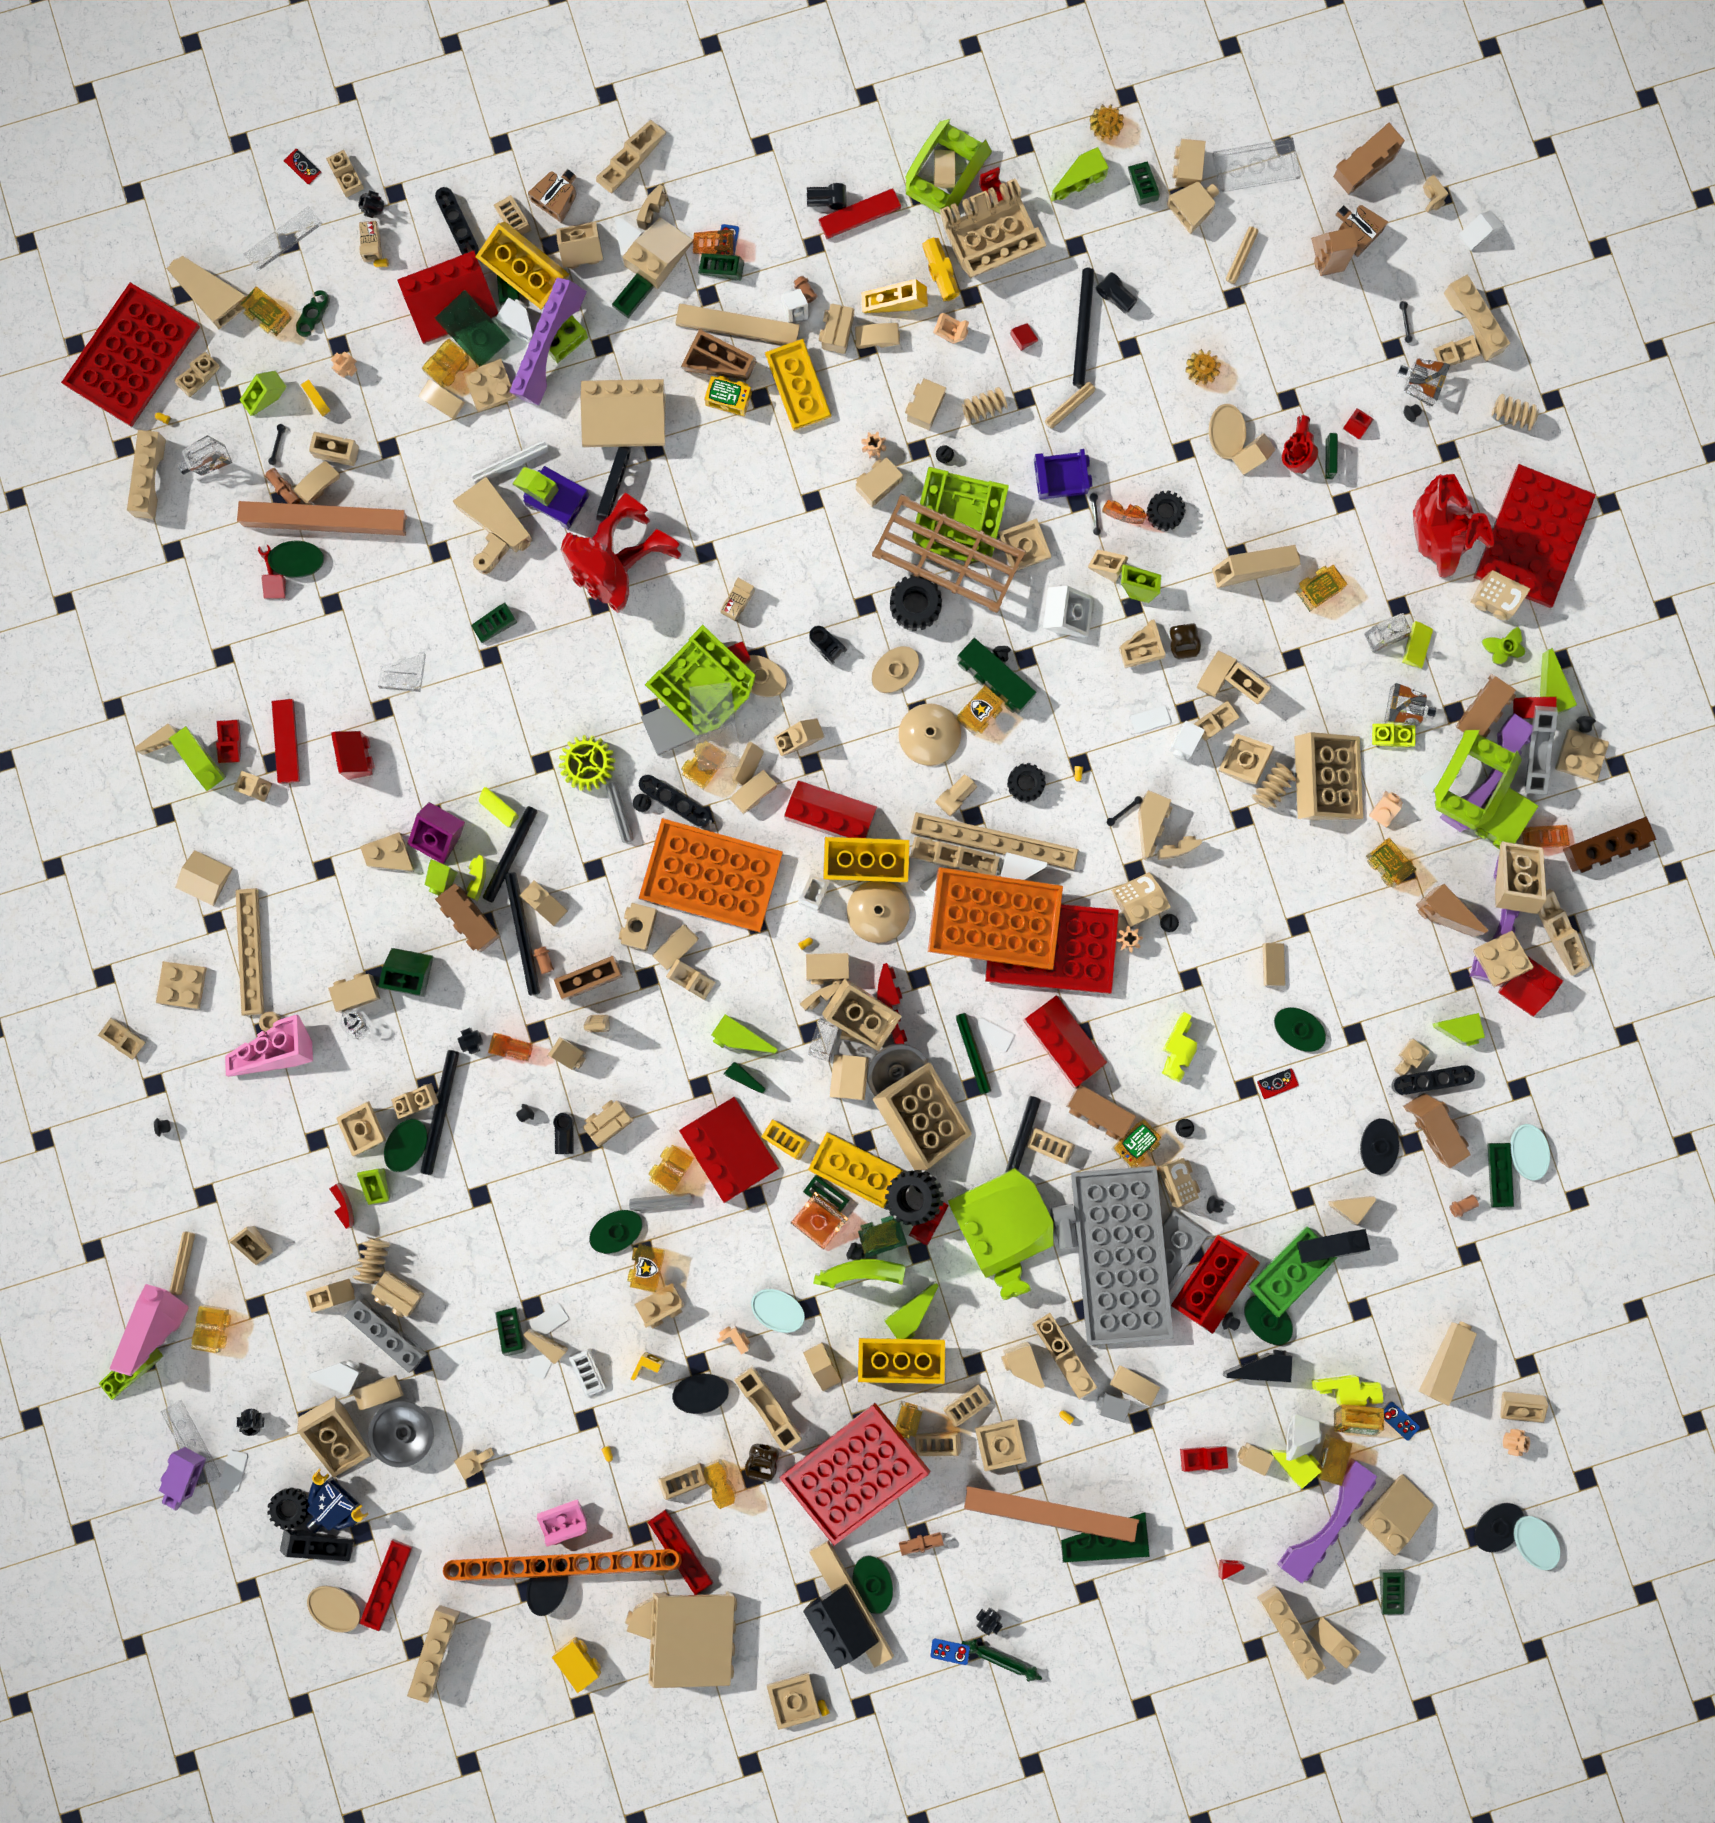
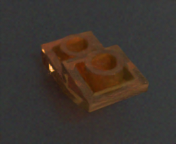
M1107 500L1102 509V513L1119 521L1132 524H1143L1147 517V514H1145L1141 507L1130 504L1125 511L1123 506L1116 501L1111 502Z

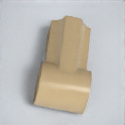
M964 774L950 789L944 791L935 803L945 813L952 816L961 807L962 802L977 788V785L970 777Z

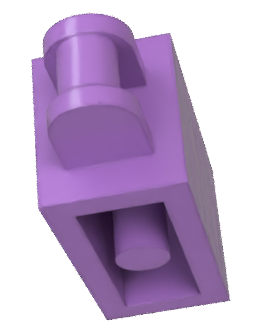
M186 1447L174 1451L169 1456V1465L160 1480L162 1483L159 1491L165 1494L162 1504L176 1511L184 1500L192 1497L206 1458Z

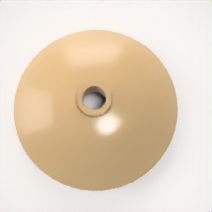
M922 704L916 706L901 721L899 727L900 746L903 752L918 764L933 766L944 763L955 754L960 744L961 729L959 722L951 711L941 705ZM927 729H933L934 734L928 735L926 733Z
M866 882L853 892L848 901L847 919L849 925L856 935L868 942L885 943L895 939L903 932L909 920L910 909L908 900L904 893L890 882ZM878 906L882 908V913L880 914L874 911Z

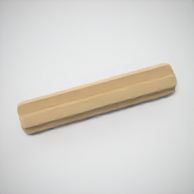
M1252 226L1248 228L1227 274V282L1231 284L1236 283L1259 232L1257 228Z
M1087 382L1046 418V425L1050 429L1054 428L1095 392L1094 385Z
M185 1231L181 1236L169 1290L173 1295H181L195 1238V1234Z

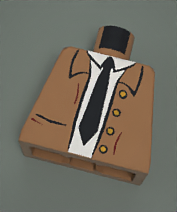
M569 169L561 177L553 171L549 172L528 192L530 201L562 223L577 195L575 187L571 185L576 179V175Z
M1343 205L1336 213V216L1343 221L1339 230L1353 227L1358 246L1354 254L1357 257L1383 232L1388 224L1387 220L1363 205H1359L1353 213Z

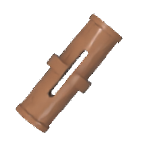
M271 468L266 472L265 477L274 486L275 492L281 495L288 504H299L301 502V499L292 490L291 484L282 478L276 468Z
M941 1532L926 1536L918 1535L917 1538L899 1542L902 1556L920 1551L924 1553L925 1550L944 1546Z

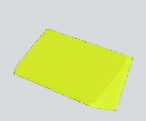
M1415 621L1412 624L1402 663L1422 669L1433 629L1421 622Z
M487 787L482 789L479 803L505 826L511 827L519 818V815Z

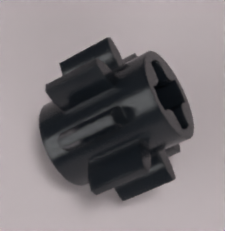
M369 190L368 193L360 196L358 206L361 212H364V216L373 218L374 215L377 216L382 213L384 201L379 196V193Z
M469 1027L460 1031L462 1036L457 1039L463 1052L468 1051L469 1054H474L481 1051L479 1046L484 1043L478 1030L473 1031Z
M246 1409L241 1412V1417H237L236 1427H239V1432H242L243 1435L254 1436L260 1432V1428L264 1427V1417L256 1409Z
M990 1607L987 1611L981 1609L976 1616V1619L979 1621L976 1626L988 1636H990L992 1631L997 1635L1003 1627L1002 1623H1000L1002 1616Z

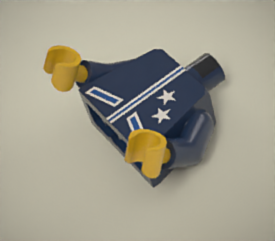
M319 1468L312 1476L313 1482L308 1496L310 1506L307 1511L313 1518L306 1525L310 1531L317 1533L322 1526L329 1531L333 1528L336 1530L354 1526L357 1522L362 1521L368 1516V1513H361L360 1508L363 1506L332 1477L327 1480L329 1477L328 1473L325 1477L320 1474L321 1469Z

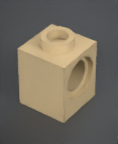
M1246 1443L1245 1446L1240 1448L1237 1458H1239L1238 1462L1241 1465L1266 1476L1274 1456L1250 1443Z

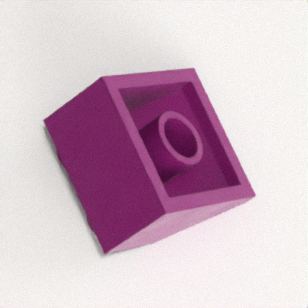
M428 802L416 814L407 844L444 864L458 842L465 822Z

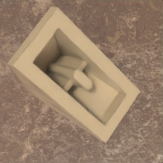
M1262 433L1231 459L1244 475L1268 460L1276 449L1265 433Z
M1097 549L1088 568L1116 583L1122 572V566L1126 565L1128 557Z
M1374 1196L1328 1201L1331 1208L1349 1222L1358 1225L1376 1199Z
M255 1226L244 1228L229 1240L235 1248L255 1265L273 1253Z
M823 1343L803 1352L809 1368L822 1391L842 1382Z

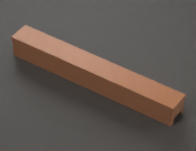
M249 501L238 502L237 522L243 527L406 536L405 524L407 515L405 510Z
M969 1486L966 1487L965 1510L1135 1542L1137 1524L1139 1523L1138 1519Z

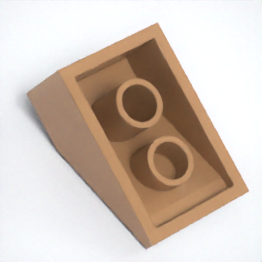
M1445 884L1433 888L1416 904L1418 913L1424 919L1428 918L1432 922L1466 935L1476 937L1489 931Z

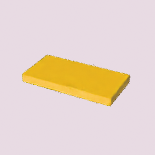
M804 339L765 352L792 430L794 431L831 418L832 415Z
M826 1132L808 1168V1171L883 1209L888 1199H885V1194H889V1191L886 1190L887 1186L892 1185L890 1181L903 1171Z

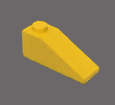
M917 279L861 292L863 313L911 311L928 307L927 286Z

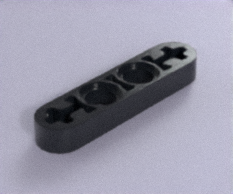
M448 187L439 188L435 193V198L461 254L468 253L465 243L468 242L471 249L477 255L479 247L453 192ZM446 194V196L448 197L450 203L449 206H446V203L443 200L442 195ZM451 211H457L459 216L455 220H450L448 214ZM459 229L467 230V235L462 238L456 236V233Z
M618 447L597 511L596 520L603 522L612 513L629 461L630 447Z
M644 775L640 778L639 788L644 794L696 827L704 828L709 824L710 815L706 809L652 775ZM652 780V785L658 788L659 784L661 785L656 792V796L652 795L655 792L649 787L644 789V781ZM664 790H668L672 794L671 799L668 801L660 799V793ZM682 801L689 804V809L686 812H680L677 809L678 804ZM693 807L697 808L694 812L698 815L705 813V822L700 821L697 823V818L694 815H691V818L687 817L692 813Z
M1462 1065L1403 1075L1393 1079L1391 1087L1396 1094L1407 1095L1465 1085L1474 1080L1475 1072L1472 1067ZM1463 1069L1469 1073L1466 1081L1461 1077L1455 1078L1456 1083H1454L1452 1070H1454V1074L1463 1073ZM1444 1072L1449 1076L1447 1084L1439 1082L1438 1076L1440 1073ZM1420 1076H1425L1428 1079V1085L1425 1088H1421L1417 1083ZM1402 1079L1403 1083L1412 1082L1413 1086L1404 1087L1402 1092V1089L1398 1088L1397 1084H1400Z

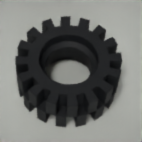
M1168 490L1166 493L1160 491L1159 494H1155L1151 498L1146 515L1149 517L1148 521L1152 522L1151 526H1157V530L1160 531L1161 529H1164V531H1168L1170 528L1171 530L1175 529L1181 523L1186 511L1184 509L1185 502L1182 503V497L1178 498L1177 493L1171 494V491ZM1162 504L1171 505L1174 514L1169 518L1160 516L1158 512L1159 506Z
M1022 763L1014 767L1009 774L1007 783L1009 793L1013 795L1014 799L1017 798L1020 802L1026 801L1027 803L1041 796L1046 785L1045 775H1043L1041 768L1038 769L1037 765L1034 764L1033 766L1031 763ZM1029 775L1034 779L1035 784L1031 790L1026 791L1020 788L1018 780L1021 776Z
M293 1487L285 1488L270 1499L271 1502L268 1504L269 1511H267V1514L271 1515L269 1520L270 1522H275V1527L280 1526V1529L284 1530L287 1528L290 1530L302 1524L305 1518L308 1517V1499L305 1498V1493L300 1492V1489L297 1488L295 1490ZM286 1500L293 1501L296 1504L297 1511L292 1517L285 1516L281 1511V1505Z

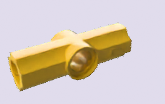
M939 238L927 239L922 243V247L929 263L928 268L931 278L934 282L936 281L943 301L954 300L960 295V292L953 277L954 272L950 259L945 256Z

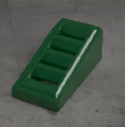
M1148 161L1128 166L1138 205L1158 201L1160 194ZM1144 168L1145 172L1135 174L1136 170ZM1147 176L1146 179H1142V180H1138V179H1137V178H1139V177ZM1149 183V185L1140 187V184ZM1149 189L1151 190V192H1147V193H1144V194H1143V192H1142V191L1149 190Z
M702 253L698 273L700 275L741 281L744 260L740 256ZM712 260L710 269H707L708 261ZM717 261L719 262L718 270H716ZM725 263H728V264H727V270L725 271V270H724Z
M504 602L473 623L471 627L480 642L484 643L513 626L517 621ZM503 612H504V614H505L506 617H507V620H505V621L503 620V618H502L501 615H500V614H502ZM495 617H497L501 623L498 626L493 619ZM490 621L494 629L490 630L486 622ZM483 625L487 634L483 635L479 626Z
M733 1062L723 1073L726 1077L759 1093L764 1094L766 1092V1088L737 1062Z
M514 1307L495 1312L502 1354L510 1356L526 1352L517 1308ZM513 1316V1320L502 1321V1318ZM514 1325L515 1327L512 1329L504 1330V1327ZM516 1333V1337L506 1339L507 1335ZM516 1342H517V1344H518V1346H514V1347H510V1348L508 1347V1344H512V1343H516Z
M1379 1569L1381 1614H1404V1571L1402 1569ZM1397 1578V1582H1388V1579ZM1387 1587H1397V1590L1387 1591ZM1387 1595H1398V1599H1387ZM1387 1604H1398V1608H1387Z

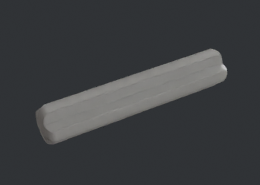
M611 782L606 785L607 793L623 843H627L633 840V836L617 783Z
M691 1193L633 1198L629 1200L630 1210L691 1205L692 1195Z

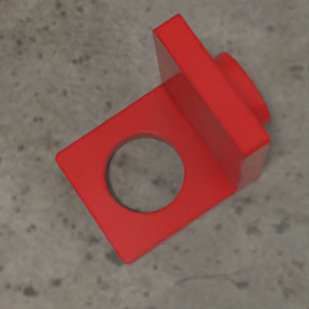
M999 167L981 174L979 181L982 192L986 191L988 193L990 188L995 190L998 202L1003 200L1000 191V184L1002 183L999 179Z

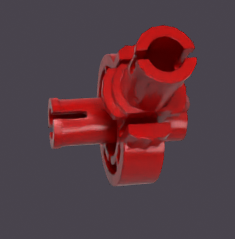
M1306 415L1297 417L1296 432L1285 442L1282 453L1283 464L1294 473H1305L1314 464L1318 456V448L1313 443L1314 435L1309 432L1310 417Z

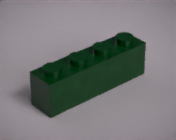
M975 637L957 656L959 667L965 672L969 670L974 675V680L980 685L985 684L990 689L989 693L996 699H1002L1005 702L1004 706L1012 713L1020 714L1037 693Z

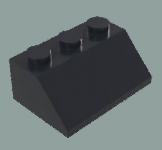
M847 1584L811 1601L803 1610L835 1669L854 1661L879 1642Z

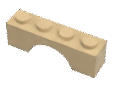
M1468 274L1451 283L1445 290L1444 295L1452 308L1463 313L1470 322L1478 349L1485 361L1504 352L1510 342Z
M138 430L127 504V511L137 518L155 519L158 499L155 491V474L159 462L164 458L166 439L159 432Z
M753 1365L735 1377V1383L758 1411L783 1452L802 1440V1435Z
M1274 1586L1258 1596L1257 1599L1281 1635L1291 1656L1305 1678L1308 1680L1326 1669L1279 1589Z
M439 1605L435 1610L407 1697L426 1703L433 1697L440 1676L441 1664L449 1641L454 1633L460 1611Z

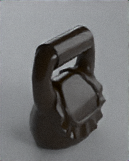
M1190 623L1170 628V647L1173 656L1178 660L1197 657L1200 653L1201 643L1196 624ZM1193 643L1196 646L1195 649L1176 652L1177 646L1191 645Z
M753 1444L745 1464L748 1478L763 1482L771 1481L777 1471L778 1450L765 1444ZM752 1465L766 1469L769 1468L771 1473L750 1470Z

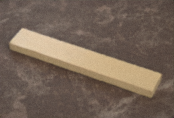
M680 303L675 322L676 326L784 345L797 341L800 329L799 324Z
M257 888L239 889L235 891L241 1015L264 1014L259 891Z
M828 1540L811 1549L809 1553L830 1590L832 1591L847 1584L879 1642L866 1651L874 1668L892 1659L894 1654L830 1541Z

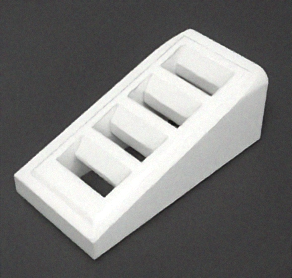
M591 1348L569 1357L585 1397L606 1389ZM588 1358V1362L578 1365L577 1361ZM591 1365V1370L584 1373L581 1372L580 1369ZM595 1374L594 1378L587 1381L584 1380V1377ZM598 1381L599 1385L590 1389L587 1388V1385Z

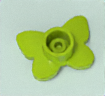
M1519 627L1512 629L1505 638L1489 637L1482 640V645L1487 652L1493 653L1492 661L1496 665L1503 664L1510 656L1519 658L1525 655V648L1520 644L1522 642V634Z
M1020 1262L1008 1267L1006 1273L998 1272L994 1276L997 1286L1002 1287L1000 1296L1003 1300H1008L1031 1291L1030 1285L1021 1281L1022 1266Z

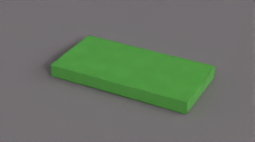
M1308 1226L1247 1285L1276 1317H1280L1337 1259L1331 1258L1301 1263L1297 1242L1318 1238Z

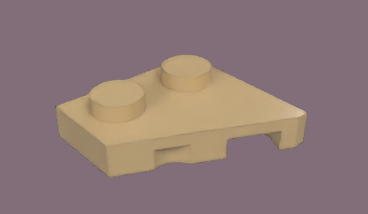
M1154 619L1149 621L1147 626L1141 631H1137L1130 640H1127L1119 647L1125 668L1165 658V651Z
M400 832L360 846L368 867L414 871Z

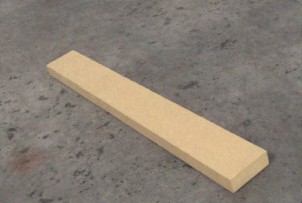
M915 812L911 829L912 834L1004 855L1011 853L1070 870L1075 869L1079 849L917 812Z

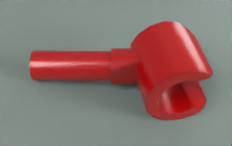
M267 545L268 551L263 553L262 548L259 546L258 552L265 560L268 575H274L268 563V555L272 549Z

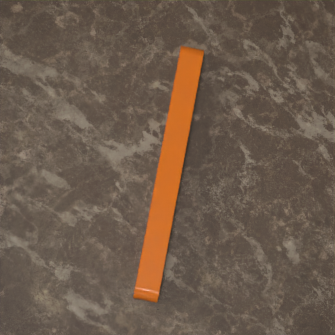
M661 1549L450 1560L445 1563L443 1575L448 1580L458 1582L673 1571L680 1567L682 1558L675 1550ZM669 1554L676 1556V1562L672 1566H667L665 1561ZM648 1555L654 1557V1564L651 1567L644 1565V1559ZM626 1556H631L633 1561L629 1568H624L622 1564ZM609 1557L611 1565L604 1570L601 1567V1561L603 1558ZM587 1558L589 1566L586 1570L582 1571L579 1563L582 1559ZM565 1559L567 1561V1568L560 1572L558 1563ZM543 1560L546 1567L543 1572L539 1573L536 1570V1565L539 1561ZM521 1561L524 1564V1570L517 1574L515 1572V1565ZM500 1562L502 1564V1571L495 1575L493 1567L496 1563ZM475 1564H479L481 1571L478 1575L474 1576L472 1574V1567ZM458 1565L459 1573L452 1577L450 1570L452 1566Z

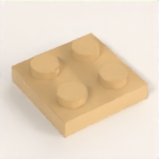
M501 359L463 373L478 413L516 399V396L509 392L512 385Z
M1037 519L998 532L1000 541L1026 551L1016 571L1051 559L1050 551ZM1004 552L1009 566L1014 567L1017 557Z
M1568 729L1555 769L1596 782L1599 778L1609 742Z
M1513 931L1473 949L1475 956L1494 988L1533 969L1530 960Z
M163 961L156 1003L200 1009L207 968Z
M1017 1418L975 1427L984 1471L1027 1462Z
M809 1672L767 1684L778 1730L820 1718Z

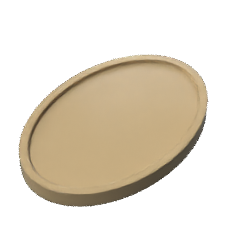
M1223 404L1217 407L1209 422L1211 446L1215 453L1223 459H1231L1240 452L1246 439L1244 418L1241 412L1232 404Z
M901 646L885 653L878 660L872 672L874 688L881 693H892L906 686L918 669L919 657L917 652L910 647Z
M749 655L751 661L745 665L756 675L751 692L762 697H775L783 693L787 681L782 669L770 659Z
M319 1586L309 1593L307 1598L308 1610L313 1619L324 1628L334 1632H348L359 1624L361 1617L360 1609L356 1601L345 1591L333 1586Z

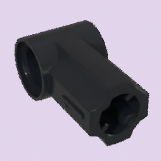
M833 183L828 187H807V207L828 206L833 210L846 208V185Z
M1110 272L1095 287L1097 293L1103 299L1110 300L1124 314L1129 312L1137 303L1138 299L1123 286L1121 279L1113 272Z
M569 1112L559 1113L553 1120L555 1127V1154H574L573 1126L575 1120ZM561 1116H566L569 1119L568 1127L563 1128L559 1125V1118Z

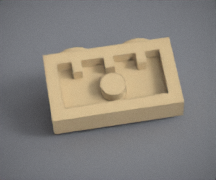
M673 1283L634 1304L644 1321L645 1328L651 1326L652 1329L664 1323L662 1321L664 1317L669 1315L673 1318L682 1313L681 1308L685 1306Z

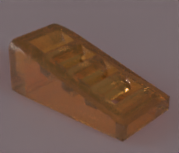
M734 230L694 233L693 254L734 255ZM699 239H703V247H699ZM711 239V246L707 247V241ZM715 239L719 240V246H715ZM723 240H727V245H723Z
M1567 825L1528 827L1522 832L1523 844L1544 849L1570 845ZM1556 831H1559L1560 842L1557 840ZM1540 832L1542 833V843L1540 838Z

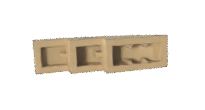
M652 120L648 121L624 143V148L611 158L610 165L596 176V182L612 194L649 156L666 135V131Z
M914 837L910 854L911 858L933 864L994 876L996 875L1000 858L966 847H958L940 841L935 842L921 837Z
M1551 889L1547 890L1546 902L1538 912V915L1558 955L1570 975L1573 976L1589 967L1590 963L1578 933L1572 929L1566 912L1559 905L1555 892Z

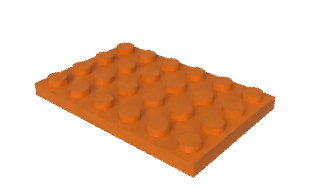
M662 818L639 899L760 933L783 851Z
M939 867L927 952L1053 970L1063 886Z

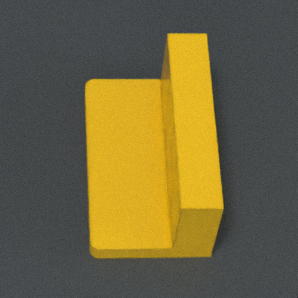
M645 1352L641 1356L631 1380L635 1381L638 1378L643 1366L658 1373L665 1361Z

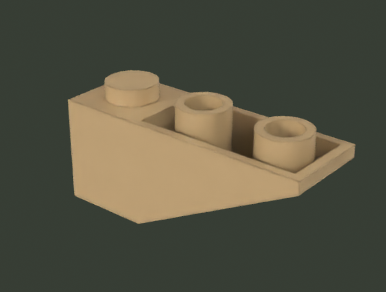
M1149 790L1145 793L1138 810L1142 859L1144 860L1148 856H1153L1157 847L1154 844L1156 837H1161L1165 827L1162 825L1164 817L1168 818L1172 810V806H1170L1171 799Z

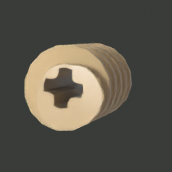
M999 387L995 388V394L992 390H988L987 396L984 393H980L979 399L977 396H972V402L966 398L964 399V405L962 404L963 413L969 425H972V418L978 423L979 415H982L986 420L988 412L994 417L996 409L1000 414H1002V407L1008 410L1004 393Z
M1501 394L1495 402L1491 417L1497 414L1496 420L1499 421L1504 416V423H1507L1511 418L1513 426L1520 421V428L1528 424V431H1530L1537 420L1539 409L1537 410L1535 404L1529 407L1528 402H1524L1521 405V400L1516 399L1513 403V397L1510 396L1505 400V395Z
M1278 762L1275 764L1277 768L1273 767L1271 774L1266 775L1267 781L1261 782L1262 788L1256 789L1258 795H1252L1253 800L1265 808H1276L1273 801L1281 802L1278 794L1286 795L1283 787L1291 788L1288 780L1296 781L1293 773Z
M367 1237L370 1240L362 1242L367 1247V1250H360V1253L365 1257L357 1259L363 1265L355 1267V1270L360 1272V1275H353L352 1278L361 1282L376 1284L374 1281H379L381 1278L376 1273L383 1272V1268L379 1264H385L386 1262L381 1256L388 1255V1252L383 1248L390 1247V1243Z

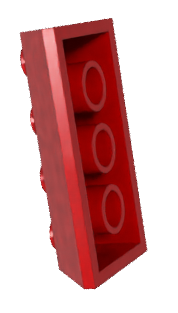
M798 780L790 797L784 819L835 837L867 838L877 806Z
M1057 995L1023 1020L1073 1088L1080 1085L1107 1063Z
M1217 1235L1171 1306L1213 1334L1260 1262L1249 1253Z

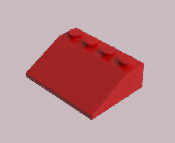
M474 251L397 279L423 344L498 315L499 312Z
M735 1097L679 1130L723 1203L731 1200L779 1169Z

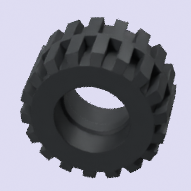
M914 574L910 575L908 579L905 576L901 582L898 581L895 584V588L892 589L890 596V611L892 612L893 619L897 620L896 623L899 626L901 624L904 625V629L907 630L912 628V631H917V628L925 630L926 626H932L933 622L938 619L942 607V594L938 590V585L920 576L915 577ZM912 593L921 594L927 599L928 607L922 612H911L903 604L905 597Z
M912 1170L901 1173L890 1181L892 1185H888L886 1189L889 1191V1194H885V1199L889 1200V1203H886V1207L891 1208L892 1211L889 1213L891 1216H896L895 1220L897 1222L903 1221L904 1225L915 1226L934 1219L936 1214H939L941 1211L939 1207L943 1206L944 1202L940 1198L944 1197V1193L939 1191V1188L942 1186L940 1183L936 1184L937 1178L935 1176L930 1177V1173L922 1172V1170ZM911 1185L918 1187L923 1194V1204L919 1210L912 1209L906 1201V1191Z

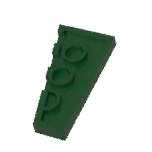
M1146 1512L1128 1517L1139 1520L1135 1542L1087 1533H1080L1062 1539V1563L1150 1557Z

